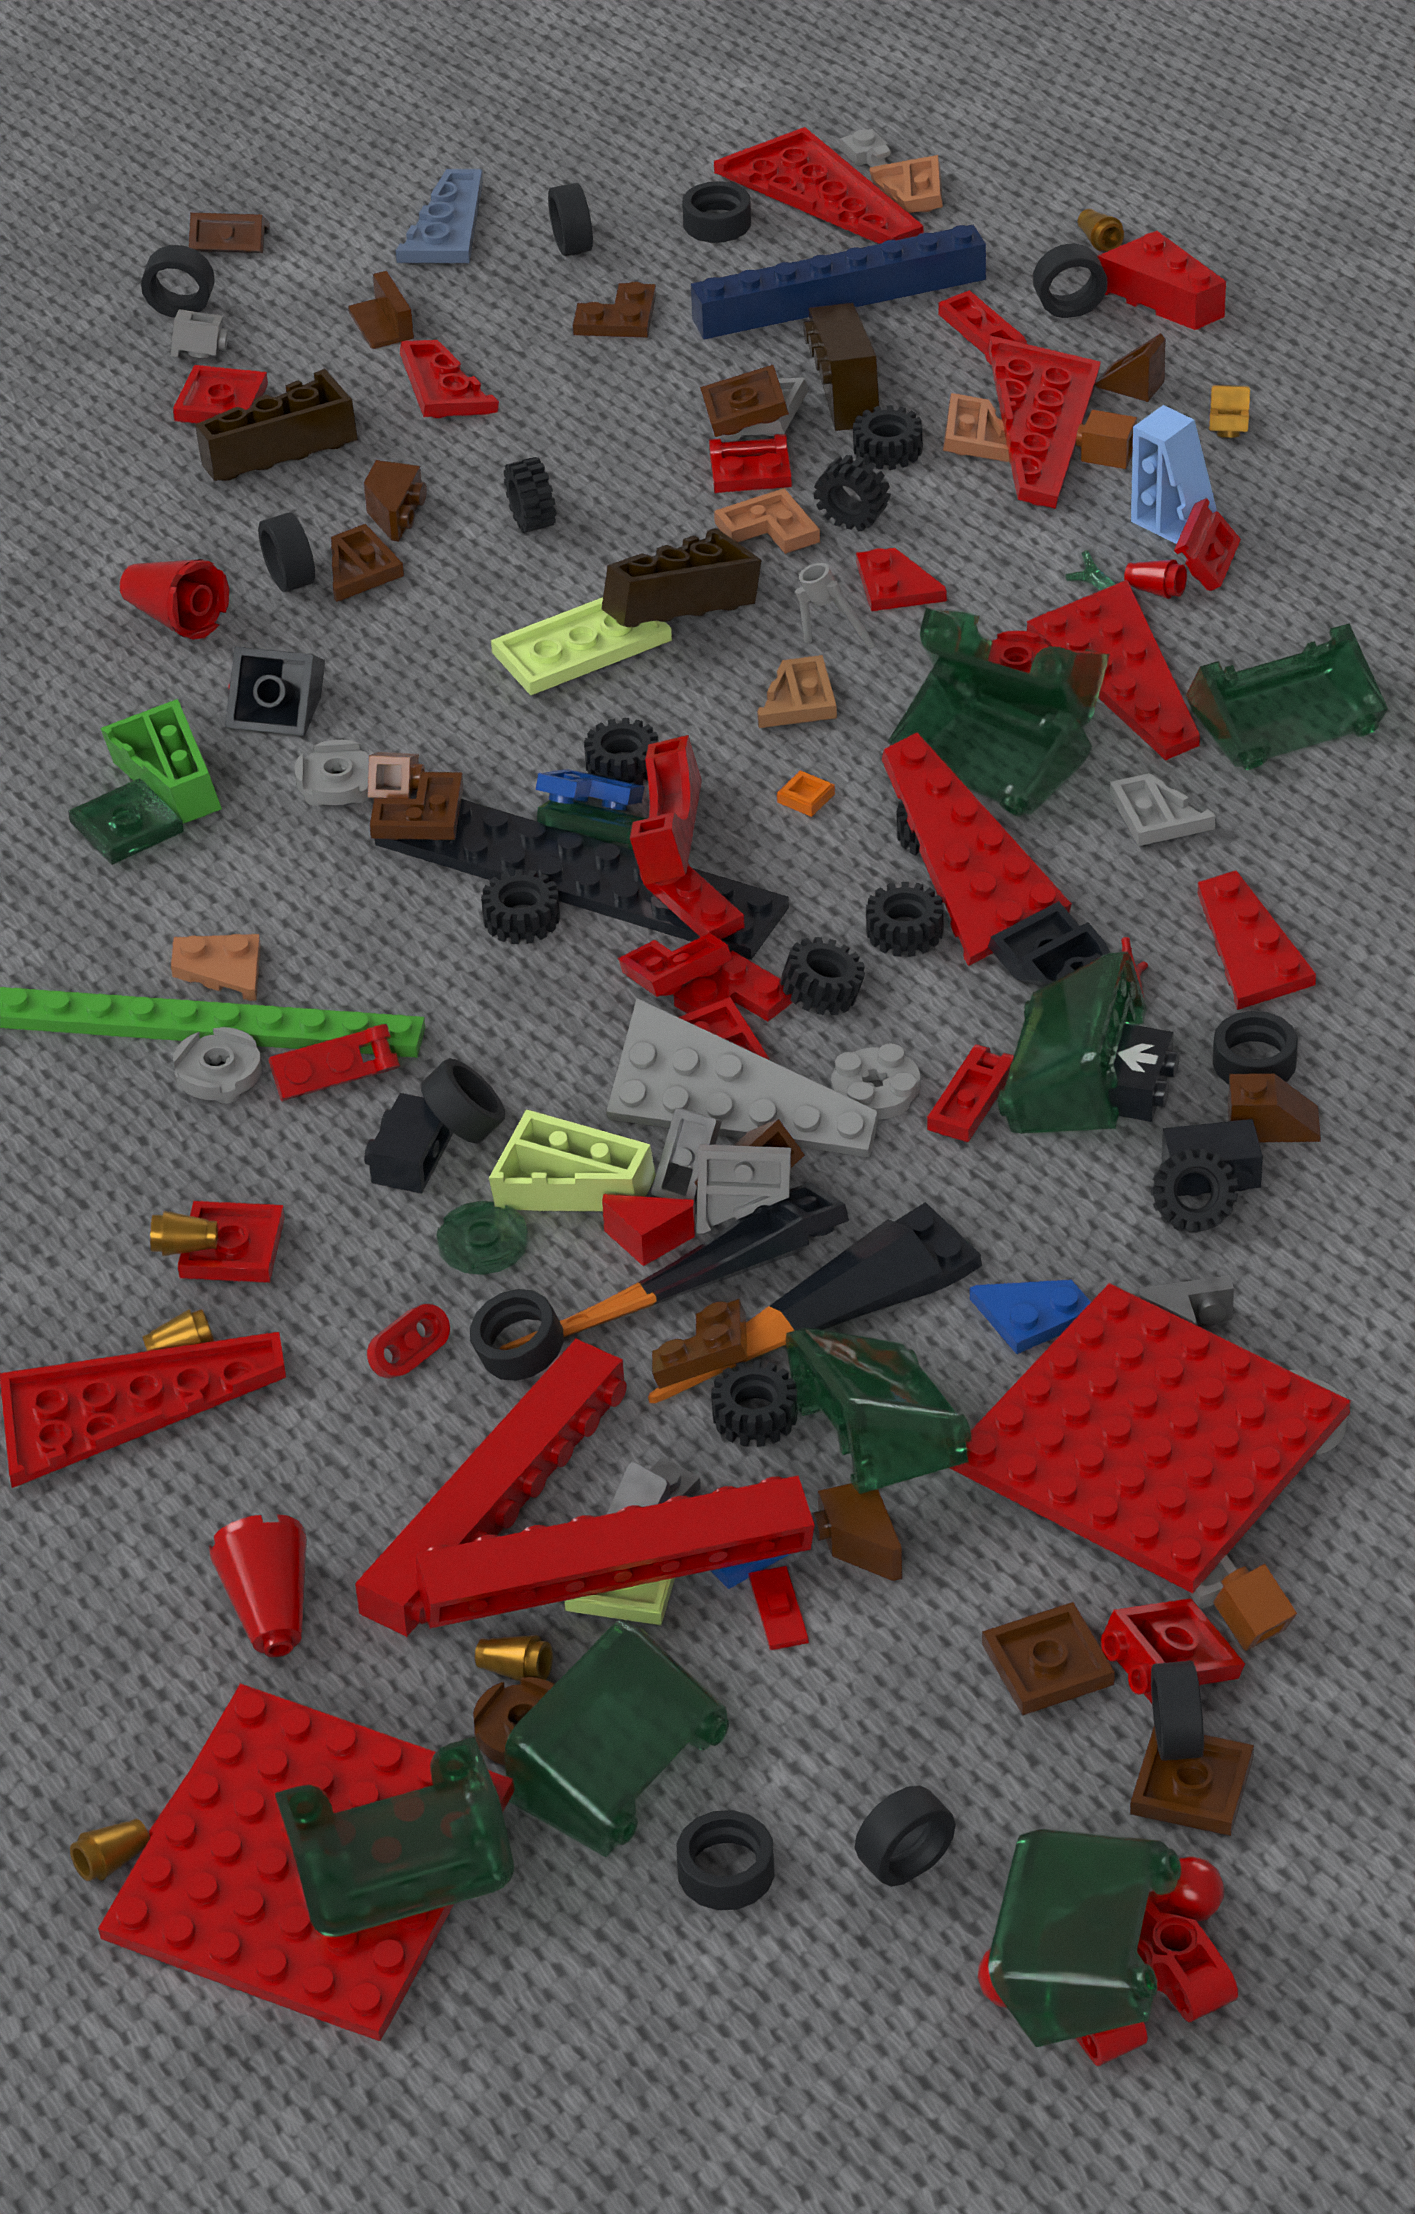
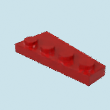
M1237 870L1198 882L1197 893L1209 929L1213 932L1218 955L1221 956L1225 967V976L1228 985H1231L1237 1010L1316 985V973Z

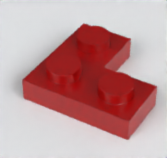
M711 933L674 951L653 940L618 958L623 974L656 997L672 995L678 992L683 984L697 977L710 976L716 973L721 965L733 960L728 944Z
M734 951L730 952L733 960L721 965L716 973L706 977H697L674 994V1006L686 1014L731 997L734 1004H739L767 1022L793 1003L790 1001L792 994L785 995L783 992L784 985H781L780 978Z

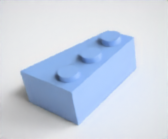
M1162 405L1133 426L1131 522L1177 544L1195 503L1207 498L1210 501L1208 508L1212 513L1216 512L1217 509L1195 420Z

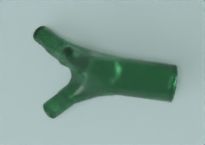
M1088 550L1082 552L1085 570L1067 573L1065 576L1067 581L1079 580L1088 582L1100 591L1116 584L1096 566Z

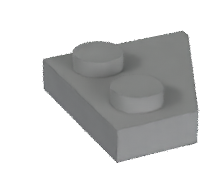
M1150 773L1110 782V796L1138 846L1215 829L1216 816L1212 811L1207 809L1202 813L1198 812L1188 805L1189 797L1178 790L1168 788L1162 780Z
M699 1144L697 1234L709 1232L712 1226L733 1217L737 1220L749 1215L759 1206H770L789 1198L791 1148Z

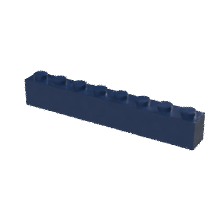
M974 224L968 226L959 225L949 230L921 233L911 238L887 240L882 244L868 247H854L844 252L816 255L810 259L791 263L782 262L776 266L758 270H745L739 274L720 278H707L704 281L691 283L692 320L704 340L808 318L810 307L853 303L855 307L986 280V243Z

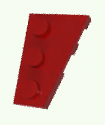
M438 340L401 341L400 356L423 417L439 419L445 416L486 415L498 412L499 401L492 394L486 396L481 391V383L474 376L467 377L460 370L461 363Z

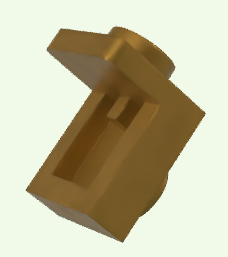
M1212 386L1209 431H1217V436L1226 438L1240 437V432H1248L1249 386Z

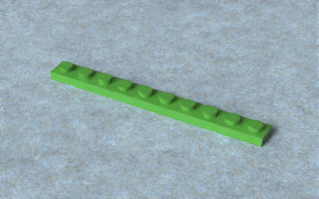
M0 987V1028L183 1041L199 1032V1036L202 1038L214 1035L213 1028L227 1027L249 1034L256 1041V1046L299 1049L361 1032L377 1025L387 1024L391 1034V1038L388 1039L391 1052L396 1053L397 1056L418 1058L426 1029L425 1017ZM371 1045L359 1048L361 1054L374 1055Z

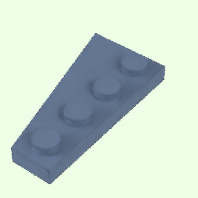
M482 169L445 170L431 193L429 205H424L420 210L419 221L416 226L411 225L406 233V242L404 244L400 243L397 247V263H470L483 185Z

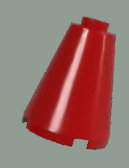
M203 559L136 563L128 566L120 579V593L124 600L180 636L192 640L203 639L216 630L220 625L215 623L220 612L226 613L229 605V585L225 573L217 569L213 565L214 563Z
M277 1514L278 1522L263 1523L262 1515L249 1516L231 1522L218 1530L214 1535V1546L209 1545L210 1559L253 1648L268 1657H281L289 1654L302 1639L307 1537L305 1528L299 1520Z

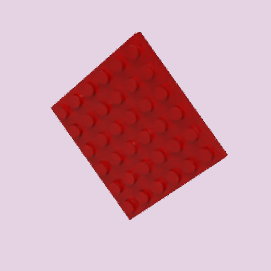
M1108 1283L948 1454V1468L1193 1594L1350 1414L1351 1400Z
M240 1683L99 1925L100 1938L301 2014L381 2041L515 1791L514 1780Z

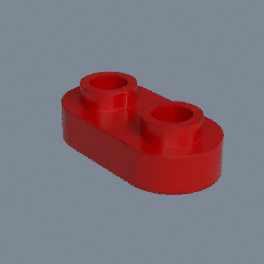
M422 1304L408 1310L370 1341L367 1349V1359L371 1369L377 1375L386 1379L396 1378L409 1373L448 1340L450 1323L447 1315L441 1308L433 1304ZM418 1322L424 1326V1337L417 1331ZM385 1348L392 1354L391 1363L385 1359Z

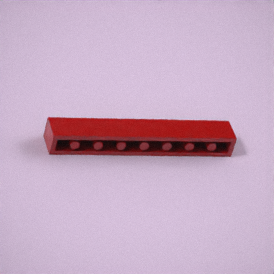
M575 1339L357 1580L355 1586L359 1614L406 1637L419 1623L425 1624L427 1618L416 1581V1553L425 1552L436 1545L455 1546L474 1542L479 1537L498 1535L503 1528H510L516 1521L519 1510L530 1497L536 1498L540 1495L545 1487L547 1478L557 1467H564L568 1463L575 1446L584 1436L590 1437L596 1431L600 1418L611 1406L616 1407L621 1403L627 1389V1384L624 1381L623 1359L579 1339Z
M799 1475L788 1478L774 1476L766 1478L758 1484L739 1488L724 1486L712 1493L690 1498L688 1496H676L656 1505L646 1507L638 1505L627 1506L612 1514L597 1517L582 1515L572 1519L570 1522L548 1527L534 1525L519 1533L504 1536L485 1535L477 1538L474 1542L455 1546L436 1545L425 1552L416 1553V1581L429 1629L811 1550L815 1524Z

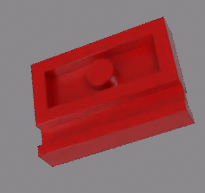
M1205 498L1194 504L1174 551L1177 555L1180 553L1185 555L1187 558L1185 564L1189 568L1191 575L1199 580L1206 590L1212 591L1222 585L1241 539L1218 511L1212 513L1208 508L1210 501Z

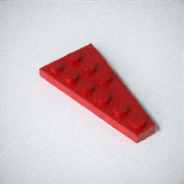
M806 127L714 161L715 174L878 244H882L887 240L911 238L924 233V226Z
M990 336L988 350L1017 499L1033 505L1056 509L1076 447L1078 427L1084 422L1099 375L1101 361Z
M1127 580L1027 621V632L1036 633L1045 638V644L1050 647L1052 644L1056 649V659L1165 761L1200 746L1199 731Z
M918 733L884 749L882 762L897 798L902 800L906 809L908 825L911 832L916 833L920 843L919 851L937 895H940L942 903H945L951 918L950 926L954 936L960 939L964 949L963 957L968 966L993 954L988 947L991 936L1059 901L1070 913L1072 903Z
M273 1332L0 1373L11 1487H17L286 1378L280 1333Z

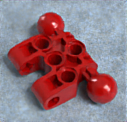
M1192 1856L1176 1859L1165 1868L1157 1889L1145 1893L1140 1887H1134L1125 1891V1894L1119 1897L1091 1899L1083 1905L1079 1914L1068 1918L1066 1922L1060 1925H1053L1045 1929L1043 1932V1943L1032 1948L1027 1944L1014 1941L995 1944L984 1954L978 1966L977 1978L983 1995L997 2006L1009 2009L1027 2006L1038 1996L1044 1984V1977L1058 1971L1062 1980L1060 1983L1057 2014L1096 2066H1101L1147 2043L1146 2027L1134 2004L1145 2000L1151 1992H1163L1187 2022H1192L1236 2001L1238 1998V1987L1235 1978L1214 1944L1198 1924V1922L1207 1920L1216 1913L1224 1899V1884L1219 1870L1205 1859ZM1096 1931H1105L1108 1933H1098ZM1170 1948L1179 1949L1181 1951H1172L1170 1950ZM1123 1970H1133L1135 1971V1973H1129ZM1079 1991H1085V1992H1089V1993H1091V1994H1088V1995H1087V1994H1080V1993H1078V1992H1079Z

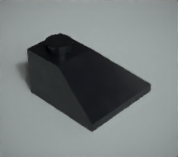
M235 646L225 728L305 736L321 699L325 660L313 654Z

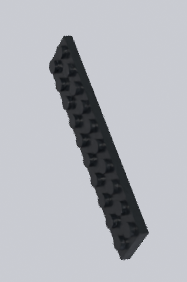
M418 789L412 791L410 799H416ZM461 799L455 840L374 839L376 846L487 880H491L493 877L501 880V873L507 871L510 876H515V870L520 869L523 870V875H528L530 870L537 871V878L545 874L549 877V882L554 881L558 890L559 902L692 942L700 938L699 935L645 887L640 877V870L634 851L628 848ZM693 868L744 914L745 928L721 940L728 944L730 952L734 951L744 958L752 960L789 909V897Z

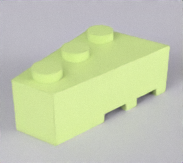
M526 1109L489 1176V1182L496 1209L603 1211V1194L646 1197L656 1174L650 1144Z

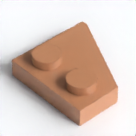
M938 155L870 167L872 181L908 213L930 212L933 209L943 207L941 168Z
M951 393L943 451L953 452L957 455H970L1010 462L1003 421L996 416V410L989 399Z
M259 934L174 937L171 960L172 977L188 982H199L205 987L221 991L223 987L242 992L243 999L256 1001L261 948Z

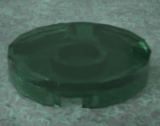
M492 1201L466 1203L450 1211L443 1218L444 1224L440 1229L438 1227L436 1234L440 1257L450 1267L469 1274H490L500 1272L514 1265L523 1256L528 1244V1230L524 1218L510 1206L505 1205V1209L494 1207V1202Z

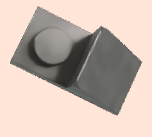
M675 1107L651 1195L660 1198L694 1200V1204L697 1203V1186L694 1181L698 1178L699 1144L716 1145L722 1120Z
M1230 1275L1138 1288L1139 1298L1195 1325H1212L1220 1321L1233 1319L1234 1287Z
M661 1457L650 1469L632 1461L627 1466L607 1514L616 1513L620 1509L632 1505L646 1507L664 1503L676 1496L693 1497L701 1489L700 1477L664 1457Z

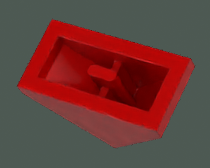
M603 1194L604 1231L642 1266L649 1264L695 1237L694 1200Z

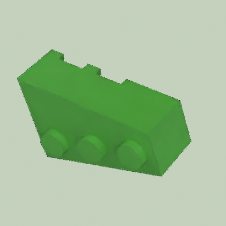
M178 699L100 728L113 763L182 824L205 817L222 809L211 777Z

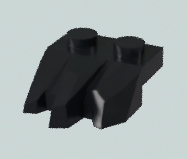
M1059 901L991 936L988 944L989 949L1015 979L1051 991L1062 990L1064 986H1067L1081 997L1094 995L1100 986L1093 970L1104 971L1115 965L1106 942L1090 923L1087 922L1079 926Z

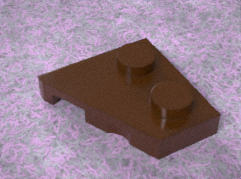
M366 524L331 537L333 593L336 602L404 576L403 563Z

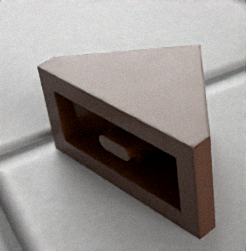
M1160 333L1112 363L1095 384L1096 387L1149 402L1165 380L1166 339Z

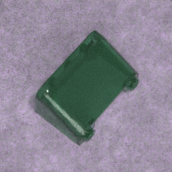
M925 609L920 627L921 642L942 687L947 692L1064 729H1079L1090 722L1095 711L1110 654L1093 649L1072 651L1062 647L1049 646L1036 654L1030 673H1026L988 661L993 641L984 638L978 631L979 615L962 610Z
M1350 623L1331 628L1329 634L1332 639L1327 643L1318 646L1315 641L1307 643L1302 653L1237 672L1233 665L1225 667L1223 671L1219 661L1199 667L1186 693V699L1192 712L1235 767L1243 766L1245 770H1251L1261 766L1271 757L1355 733L1357 737L1366 736L1379 728L1378 723L1386 714L1388 707Z
M937 660L889 738L888 743L891 746L918 733L969 790L1000 802V806L1012 815L1021 817L1023 813L1032 814L1086 761L1092 751V745L1078 718L1059 710L1056 717L1050 713H1046L1044 718L1036 716L982 693L979 685L973 681H970L969 684L957 681L953 677L957 671L955 666Z
M1127 951L1110 952L1033 992L1031 999L1025 1002V1020L1005 1089H1001L998 1095L999 1112L1001 1116H1006L1011 1132L1024 1134L1116 1128L1119 1111L1117 1107H1112L1108 1096V1089L1117 1088L1118 1084L1113 1067L1124 1022L1126 1024H1143L1147 1012L1135 967Z
M807 1327L786 1333L791 1378L796 1383L798 1410L802 1416L820 1412L822 1409L836 1428L840 1452L843 1456L851 1453L854 1474L850 1475L851 1484L859 1494L968 1462L966 1443L971 1442V1430L964 1414L957 1415L953 1407L920 1367L917 1356L912 1349L907 1350L900 1342Z
M624 1619L618 1620L538 1701L510 1733L505 1745L504 1758L506 1776L514 1780L515 1791L509 1802L600 1855L607 1857L618 1844L625 1845L633 1837L638 1825V1819L635 1817V1800L689 1742L690 1745L703 1751L710 1745H718L724 1739L729 1728L726 1707L645 1631Z
M475 1736L445 1745L433 1755L430 1762V1775L433 1786L333 1813L332 1805L326 1792L316 1786H297L275 1793L281 1821L307 1911L314 1928L319 1933L330 1937L343 1936L493 1893L503 1888L511 1880L514 1873V1860L500 1799Z
M1038 1829L1019 1835L991 1945L988 1967L995 1991L1035 2047L1149 2020L1153 1996L1156 1995L1158 1988L1157 1979L1152 1967L1145 1964L1137 1953L1149 1891L1151 1887L1155 1893L1160 1895L1170 1893L1175 1890L1177 1880L1181 1877V1864L1178 1855L1163 1842L1052 1829Z

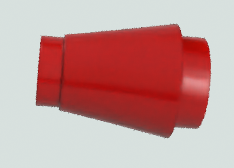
M1174 559L1130 562L1125 569L1124 581L1127 580L1130 587L1170 599L1172 596L1179 597L1183 594L1187 582V570L1183 564H1178Z

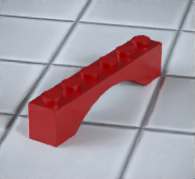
M689 735L648 745L645 760L650 799L649 818L633 822L630 834V841L644 885L655 882L661 886L669 885L678 881L681 876H685L687 872L702 783Z

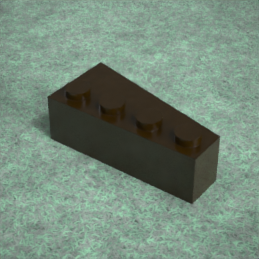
M853 303L810 307L809 321L803 322L805 343L809 344L811 358L814 357L816 370L819 371L835 431L853 429V423H855L858 415L863 417L862 412L867 409L873 413L874 407L879 406L876 354Z
M326 369L315 372V380L302 385V382L297 380L285 385L286 393L277 397H271L267 394L255 398L252 407L247 410L235 407L195 424L201 465L214 481H227L249 471L267 470L273 467L274 464L287 460H301L308 457L311 453L325 449L341 448L346 443L358 440L351 397Z
M714 528L707 531L705 539L699 540V537L694 535L683 539V544L679 548L664 545L657 548L655 556L641 553L607 565L601 609L614 618L619 625L624 627H637L640 623L650 621L668 622L673 620L674 617L685 615L702 616L706 612L721 609L728 611L736 610L738 606L755 604L762 560L722 531Z

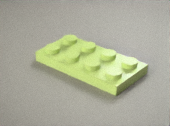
M602 597L491 640L493 655L530 695H534L672 641L671 627L666 622L661 621L640 623L637 627L619 625L614 618L601 609Z

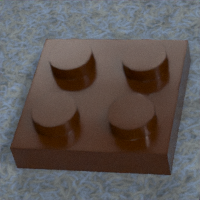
M774 365L700 387L715 437L734 435L744 428L760 423H772L782 416L789 415Z
M1074 1602L982 1631V1645L1022 1716L1114 1685L1115 1672Z
M1153 1727L1131 1798L1130 1815L1231 1836L1252 1765L1254 1745L1204 1735L1202 1757L1162 1761L1158 1751L1155 1727Z

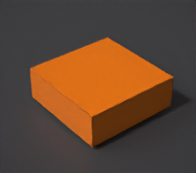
M800 770L777 792V803L812 817L835 795V784Z

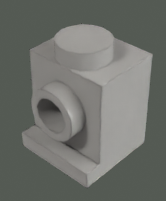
M179 309L174 319L171 356L178 357L182 350L188 351V355L192 357L207 358L210 355H216L218 350L226 351L228 329L222 328L223 316Z

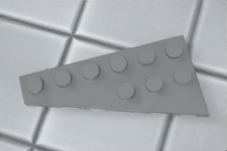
M636 998L606 1111L609 1120L670 1128L675 1107L722 1120L718 1135L740 1139L749 1131L779 1119L801 1148L870 1157L879 1121L876 1110Z

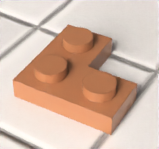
M785 488L714 511L716 526L737 543L768 533L786 554L820 542V529Z

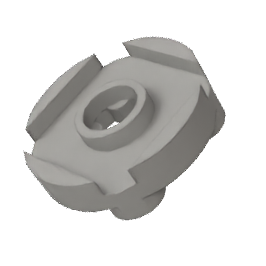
M351 740L324 741L313 746L314 753L308 755L305 759L302 753L296 760L294 768L296 785L308 804L313 806L363 803L370 798L368 797L369 755L374 753L370 749L369 754L360 750V743ZM334 771H341L339 774H333Z
M220 1027L213 1028L214 1035L200 1038L199 1032L184 1039L174 1052L173 1062L177 1087L187 1094L199 1099L216 1100L224 1104L232 1103L239 1099L240 1094L248 1091L259 1080L262 1073L261 1055L257 1049L256 1041L249 1034L234 1028ZM221 1061L225 1062V1064L220 1065V1066H210V1065H209V1064L217 1065V1064H219Z
M892 1043L885 1044L880 1048H866L855 1052H845L837 1056L835 1069L831 1075V1089L876 1110L879 1120L888 1119L907 1111L910 1108V1102L916 1097L918 1098L920 1094V1072L914 1061L904 1055V1050L901 1046ZM881 1080L883 1081V1086L875 1087L873 1083L868 1082Z

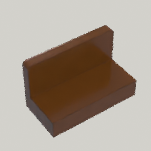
M190 212L189 248L207 252L263 253L264 230L270 229V222L260 214Z
M387 271L373 274L375 299L348 306L349 314L370 348L376 349L414 339L412 312L403 295Z

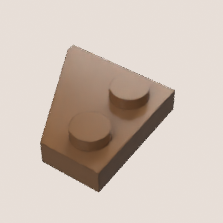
M823 655L782 660L777 670V678L772 681L767 691L764 708L759 707L757 711L759 728L837 718V705Z

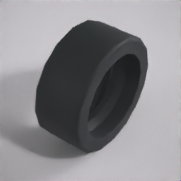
M724 181L702 183L689 189L682 198L683 228L689 236L699 241L721 243L735 240L746 234L751 227L750 195L737 184ZM710 210H727V211H729V212L720 213V214L705 213L706 211H710Z
M571 183L549 188V215L554 238L561 254L567 256L591 251L593 247L592 223L587 200L579 183Z
M1076 243L1059 245L1049 250L1038 261L1033 271V286L1044 309L1055 317L1071 318L1085 315L1091 312L1103 300L1107 291L1108 277L1096 253L1085 245ZM1079 266L1090 270L1091 275L1087 283L1080 290L1068 295H1056L1050 292L1049 287L1053 279L1060 272Z
M168 245L159 248L150 256L141 279L142 294L152 308L168 317H176L179 309L201 312L208 303L215 283L214 270L208 259L197 250L184 245ZM167 268L184 271L195 279L199 290L190 295H180L171 292L161 285L157 278V273Z
M288 512L260 521L258 534L261 551L270 576L282 592H287L314 583L315 564L308 538L298 518L292 512Z
M1252 1010L1236 1013L1224 1019L1215 1030L1213 1067L1216 1074L1227 1084H1229V1074H1276L1282 1080L1288 1082L1296 1070L1298 1036L1291 1024L1275 1014ZM1253 1041L1272 1045L1280 1052L1269 1058L1250 1059L1235 1054L1230 1048L1240 1043Z
M452 1058L444 1060L421 1083V1092L425 1102L434 1115L455 1135L467 1142L480 1143L505 1120V1109L493 1088L475 1070L459 1060Z
M515 1289L496 1295L486 1301L476 1312L470 1325V1342L489 1373L499 1379L517 1381L533 1377L547 1369L558 1357L564 1343L563 1327L545 1296L534 1290ZM527 1319L541 1321L538 1332L525 1344L509 1350L492 1348L496 1337L504 1328L511 1324Z
M1181 1661L1154 1664L1151 1668L1152 1709L1156 1741L1161 1760L1168 1761L1202 1757L1204 1751L1203 1713L1199 1681L1194 1662Z
M920 1785L905 1787L890 1794L881 1801L864 1819L856 1834L854 1849L861 1862L881 1883L890 1887L904 1885L932 1868L946 1853L954 1838L956 1822L953 1814L929 1789Z
M721 1810L696 1817L682 1830L676 1843L678 1882L686 1896L700 1906L719 1911L738 1910L751 1905L768 1892L775 1877L773 1838L765 1825L749 1814L735 1810ZM734 1843L745 1846L755 1853L756 1862L746 1871L736 1875L716 1876L706 1873L695 1865V1858L705 1848L716 1844Z

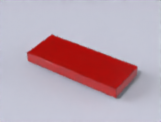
M787 1566L748 1573L769 1649L775 1650L809 1643Z

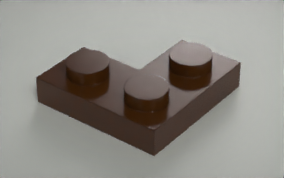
M641 282L619 283L615 304H602L599 302L577 303L573 321V335L648 338L656 299V284H643Z
M421 772L416 799L374 798L370 820L371 838L391 840H455L464 786L462 772Z
M740 1299L728 1303L720 1301L708 1305L703 1311L696 1313V1336L685 1340L673 1339L667 1341L659 1349L652 1351V1374L659 1389L747 1359L746 1313Z

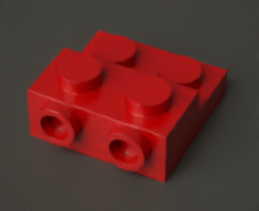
M1191 1598L1114 1609L1100 1639L1101 1648L1109 1661H1117L1127 1672L1131 1690L1138 1695L1144 1694L1151 1704V1668L1154 1664L1193 1661L1197 1671L1199 1686L1239 1679L1245 1666L1244 1661Z

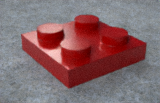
M194 365L173 407L174 421L200 423L235 407L245 410L251 408L254 399L262 396L268 386L267 372Z
M193 1201L190 1216L207 1219L208 1221H217V1248L181 1253L177 1265L179 1278L270 1283L285 1220L283 1205Z

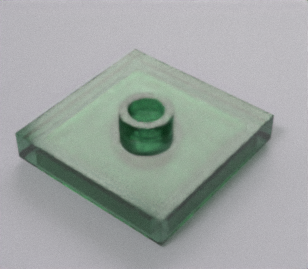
M140 778L68 811L70 823L111 865L184 832L183 820Z

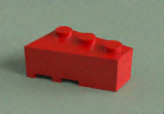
M1158 231L1145 234L1143 237L1097 256L1108 277L1106 296L1111 292L1124 297L1129 305L1134 307L1139 304L1156 310L1157 316L1193 330H1197L1225 317L1226 281Z

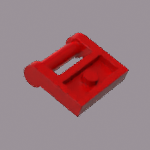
M774 434V438L732 442H721V439H709L714 493L792 487L786 434Z

